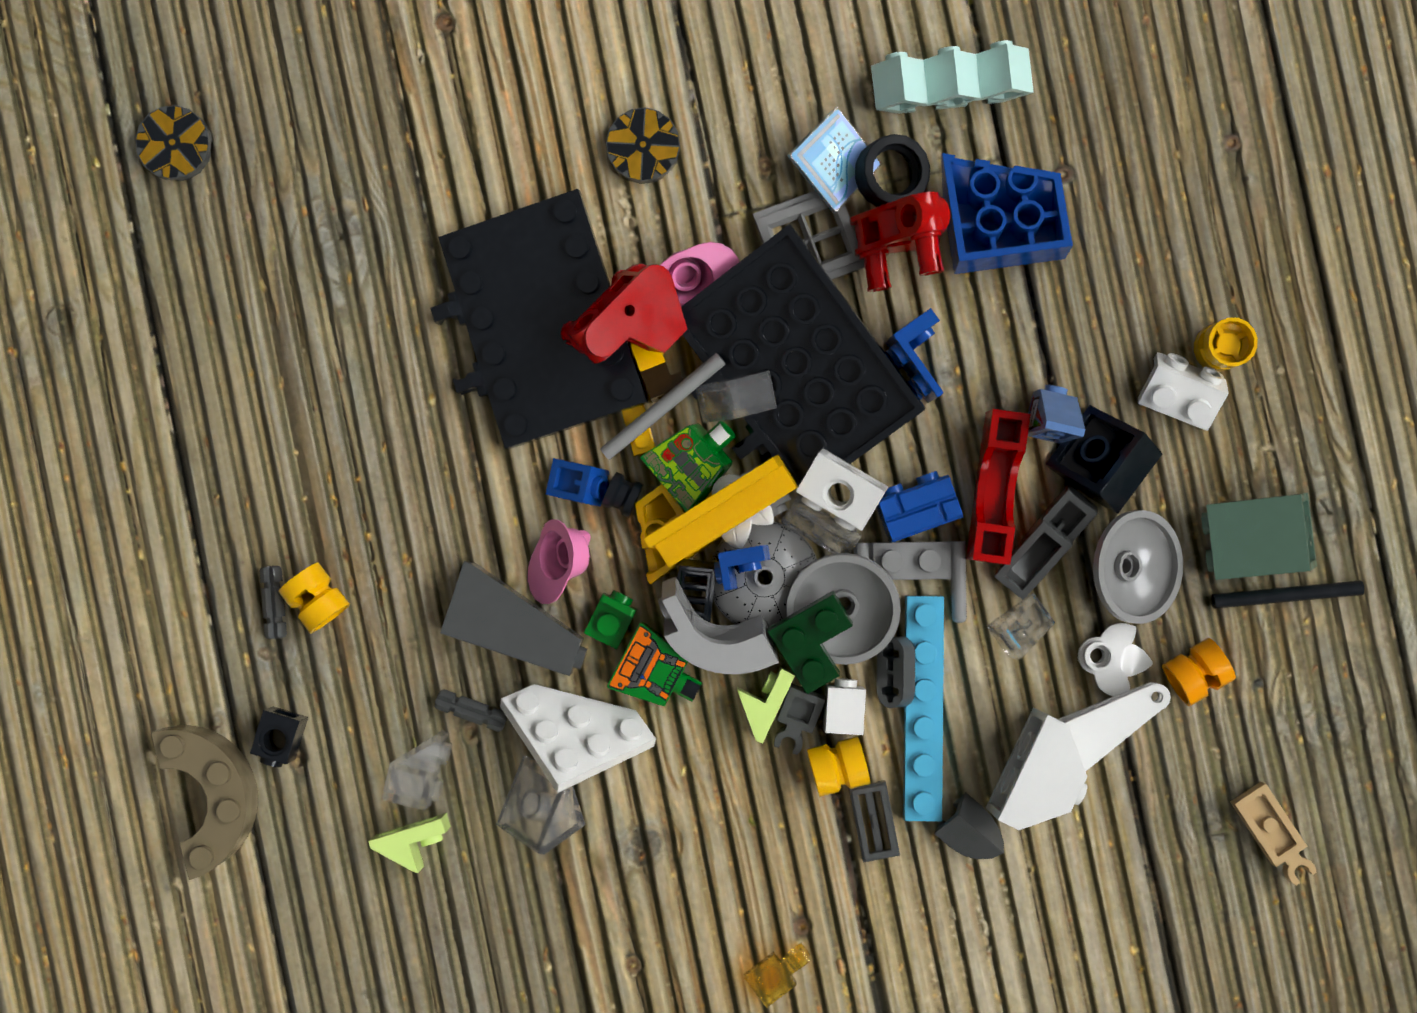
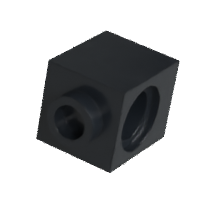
M274 706L264 709L250 754L260 756L261 763L272 767H282V764L294 761L308 717ZM274 729L282 731L285 735L286 743L283 748L275 746L271 740V734Z

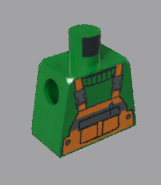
M641 621L607 687L654 704L665 706L672 692L692 702L702 682L684 673L683 671L688 661L676 653L662 635Z

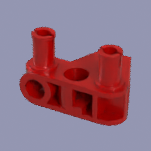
M938 192L912 194L850 217V225L855 226L858 248L854 250L855 256L864 260L868 292H878L892 288L886 255L891 253L916 251L919 276L944 272L939 237L942 236V233L945 232L949 225L950 209L946 200L940 197Z
M635 264L626 270L617 271L612 277V285L576 321H569L561 328L562 340H567L565 342L567 345H571L579 353L585 354L594 364L606 360L625 341L647 351L665 353L687 330L670 272L664 266L657 264Z

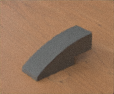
M1068 483L1014 548L1011 564H1002L994 577L1024 600L1073 546V541L1098 514L1097 506Z

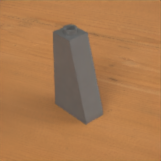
M471 561L463 562L440 634L567 676L573 673L574 668L581 670L588 649L582 647L584 637L477 563Z

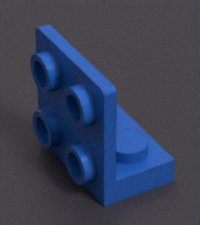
M931 308L893 334L885 342L889 348L885 351L886 355L897 369L901 367L910 378L907 383L920 400L924 397L928 403L944 394L914 351L915 348L935 334L932 327L940 320Z

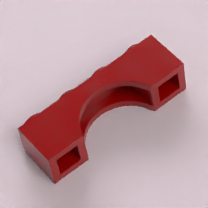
M991 409L985 412L966 553L967 560L1003 565L1011 564L1015 534L1013 517L1015 487L1019 467L1026 452L1031 414Z

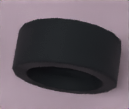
M891 134L875 140L861 151L855 164V181L858 190L867 202L876 207L912 194L922 193L925 191L930 180V164L926 152L918 142L906 135ZM887 150H893L901 154L908 162L911 171V181L908 188L898 194H890L884 191L876 182L873 173L876 157Z

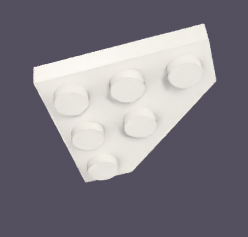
M536 684L501 698V709L557 793L634 757L655 745V736L638 712L633 709Z

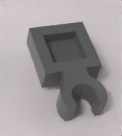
M791 683L777 721L786 724V726L781 727L776 732L774 747L779 748L783 738L791 737L795 740L793 754L797 755L803 746L801 732L803 730L813 734L826 696L814 691L807 694L803 687Z

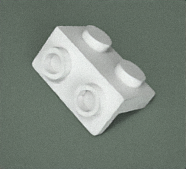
M1157 352L1154 357V368L1138 396V404L1208 431L1229 394L1227 382L1224 376L1213 368L1203 367V369L1190 365L1180 355L1174 353L1165 355Z

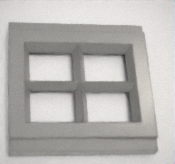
M819 190L752 214L763 244L774 236L773 228L798 219L805 237L802 239L806 246L808 245L809 250L831 280L865 268L864 260L855 256L854 250L858 248L857 236L853 225H850V217L845 204L843 203L835 210ZM831 207L838 226L811 235L805 216ZM841 233L847 252L821 262L815 242Z

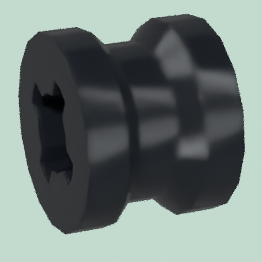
M616 472L601 505L606 508L615 507L620 510L622 515L629 518L644 484L638 481L631 483L625 480L624 475Z

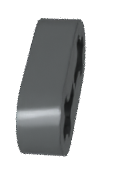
M893 637L890 643L877 654V695L880 702L887 708L906 707L914 699L915 648L907 637ZM894 649L899 650V658L893 655ZM893 686L899 689V695L893 693Z

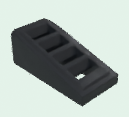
M682 559L678 565L677 580L683 591L686 589L706 592V597L686 595L691 604L705 605L704 611H694L701 618L710 622L715 585L714 562ZM685 576L708 578L707 584L686 582Z

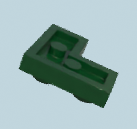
M831 591L768 627L769 635L807 694L840 676L839 669L822 643L852 627L853 621L835 592Z

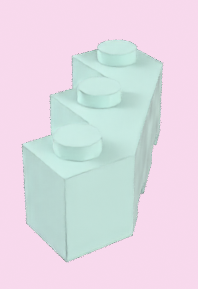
M1003 40L992 43L990 45L991 49L978 54L960 51L958 46L941 48L938 50V55L924 60L908 57L906 52L890 53L885 56V61L871 65L876 110L898 114L915 112V107L935 105V110L965 107L968 105V102L987 99V104L1002 103L1034 93L1029 48L1013 45V41Z

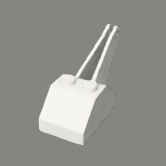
M1149 682L1059 719L1033 707L986 809L997 820L1017 830H1022L1070 813L1074 804L1078 806L1087 792L1088 786L1085 784L1087 779L1086 771L1153 716L1166 708L1171 699L1169 690L1164 685ZM1157 692L1158 698L1153 701L1152 694Z

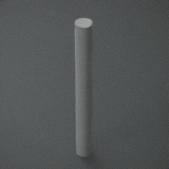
M715 353L601 447L600 450L609 460L612 459L726 365L722 358Z

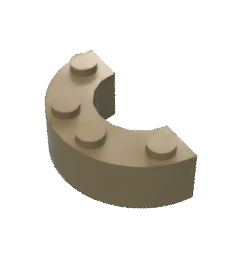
M177 725L151 732V737L160 770L178 769L189 773L201 784L207 796V814L203 826L195 835L179 843L188 879L192 880L208 873L229 859L243 845L256 819L258 789L249 762L230 740L203 727Z

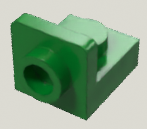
M613 590L611 595L603 593L584 634L617 650L637 611V608L631 606L633 599L616 590Z

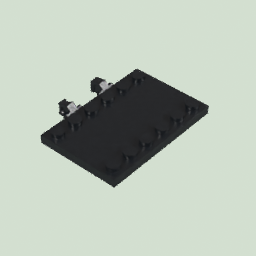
M579 189L438 237L455 292L447 294L449 302L430 308L434 322L438 325H442L444 320L449 318L458 319L461 326L466 325L477 362L472 363L475 372L467 373L463 379L453 378L456 392L461 393V395L476 390L479 397L488 395L505 449L509 450L648 403L628 341H625L606 360L594 364L585 354L579 353L573 346L565 343L567 340H562L561 328L569 321H576L611 286Z
M791 224L784 227L681 307L687 326L683 337L700 360L704 363L717 353L726 364L691 394L697 400L713 387H716L719 393L724 391L748 423L745 428L750 434L732 447L739 459H743L756 448L761 455L768 451L772 457L779 455L798 487L817 454L823 448L851 464L926 409Z

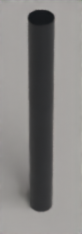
M1359 580L1218 593L1211 595V604L1213 609L1359 596L1364 594V584Z

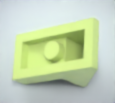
M781 666L777 673L770 671L761 691L766 693L765 699L737 687L755 740L762 744L795 677L792 671Z
M447 813L376 834L368 842L370 849L415 873H419L424 864L417 842L420 841L421 846L424 847L442 841V834L446 833L451 825Z

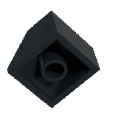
M1089 405L1082 414L1085 426L1084 437L1061 443L1046 465L1087 497L1118 514L1162 456V452L1145 432Z

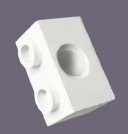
M823 448L817 454L796 492L803 496L801 501L808 507L816 511H821L824 508L836 515L834 521L850 531H853L855 527L862 531L888 486ZM836 483L846 485L850 490V499L844 502L835 500L831 495V486Z

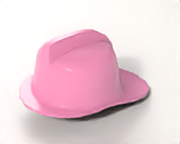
M706 242L675 252L660 265L670 272L680 306L682 307L738 264L739 258L732 249L722 243Z
M551 519L544 524L528 566L527 580L530 592L535 600L541 604H551L557 601L563 593L568 580L579 576L587 569L590 558L588 545L591 536L589 532L567 528L564 523L556 519Z

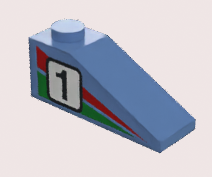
M1045 385L1044 390L1034 391L1028 414H1031L1028 436L1058 444L1084 437L1085 426L1077 397L1067 395L1068 389L1054 385Z

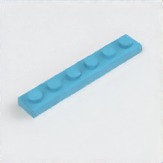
M905 596V637L913 643L915 648V695L911 704L904 707L903 819L904 821L942 822L944 596Z

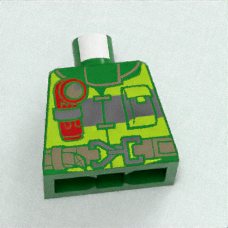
M719 421L708 432L699 423L692 424L643 454L640 459L686 512L704 501L711 493L716 480L724 476L731 467L732 460L722 449L736 436L732 429L723 421Z

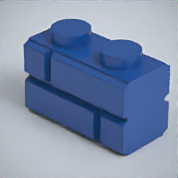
M937 471L917 477L918 485L906 490L903 489L902 483L887 488L876 508L890 543L963 518V512L949 475L939 477Z

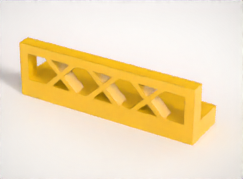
M776 455L651 533L643 540L648 548L653 546L657 548L670 568L798 488V485L780 456Z

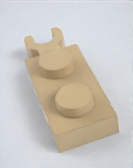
M1261 781L1230 801L1271 865L1277 867L1284 863L1283 874L1289 882L1296 886L1300 884L1295 876V870L1300 865H1303L1305 870L1312 875L1317 873L1315 865L1307 858L1300 856L1299 852L1308 846L1266 783Z

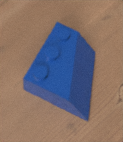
M941 154L943 198L948 203L950 209V221L947 232L954 274L1062 260L1067 257L1073 247L1061 173L1021 166L1011 168L990 164V161L975 159V161L955 158V155Z

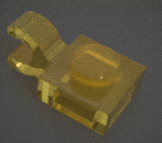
M802 942L793 947L781 960L773 951L745 972L744 979L767 1008L797 985V981L792 974L811 961L809 958L810 953Z

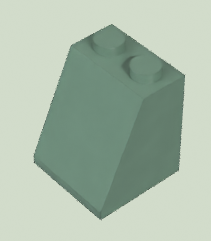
M1308 493L1206 505L1207 512L1201 514L1204 535L1210 534L1211 549L1206 550L1207 568L1209 572H1214L1215 580L1307 572L1317 567Z

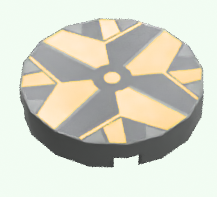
M176 105L160 107L149 113L139 125L135 138L137 155L143 166L157 177L165 180L184 181L196 176L208 164L212 153L210 152L212 135L205 121L190 109Z
M646 107L631 109L620 115L609 128L606 140L608 159L614 169L626 180L639 184L657 182L677 164L680 153L678 131L671 119L660 111Z

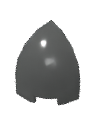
M965 792L953 804L957 808L955 814L947 821L942 819L934 834L950 848L966 857L992 859L1004 854V841L993 817Z

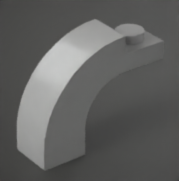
M676 577L662 582V598H659L658 602L661 612L665 617L664 637L673 650L683 659L704 670L721 674H746L779 663L777 646L768 633V625L762 615L734 625L713 624L701 618L694 611Z

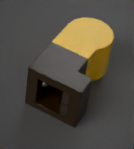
M631 343L634 358L651 402H657L683 380L682 374L678 372L670 375L663 357L664 353L647 351Z

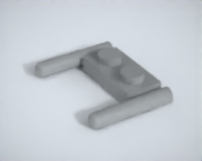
M966 541L854 543V554L877 563L888 573L892 580L951 579L952 620L955 623L966 621Z

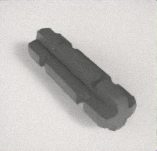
M280 566L260 568V583H264V588H261L263 618H267V623L264 624V636L267 639H279L287 635L286 622L282 620V617L285 616V603L278 592L281 588L280 581H283L282 568Z
M445 689L438 693L434 707L437 710L445 713L452 711L456 717L478 725L487 724L486 728L497 732L503 730L507 721V716L502 710L497 708L491 710L489 705L464 696L458 698L456 693Z

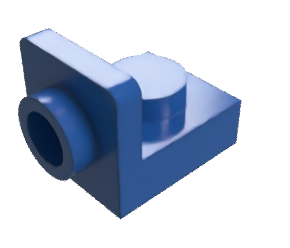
M553 458L545 495L600 507L609 487V471Z
M768 545L718 553L719 561L714 562L717 583H723L724 591L737 589L734 566H738L739 573L762 569L761 561L771 560Z

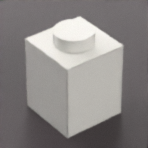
M835 678L834 685L826 684L825 686L826 700L824 703L823 730L825 733L863 735L866 689L863 686H857V680Z

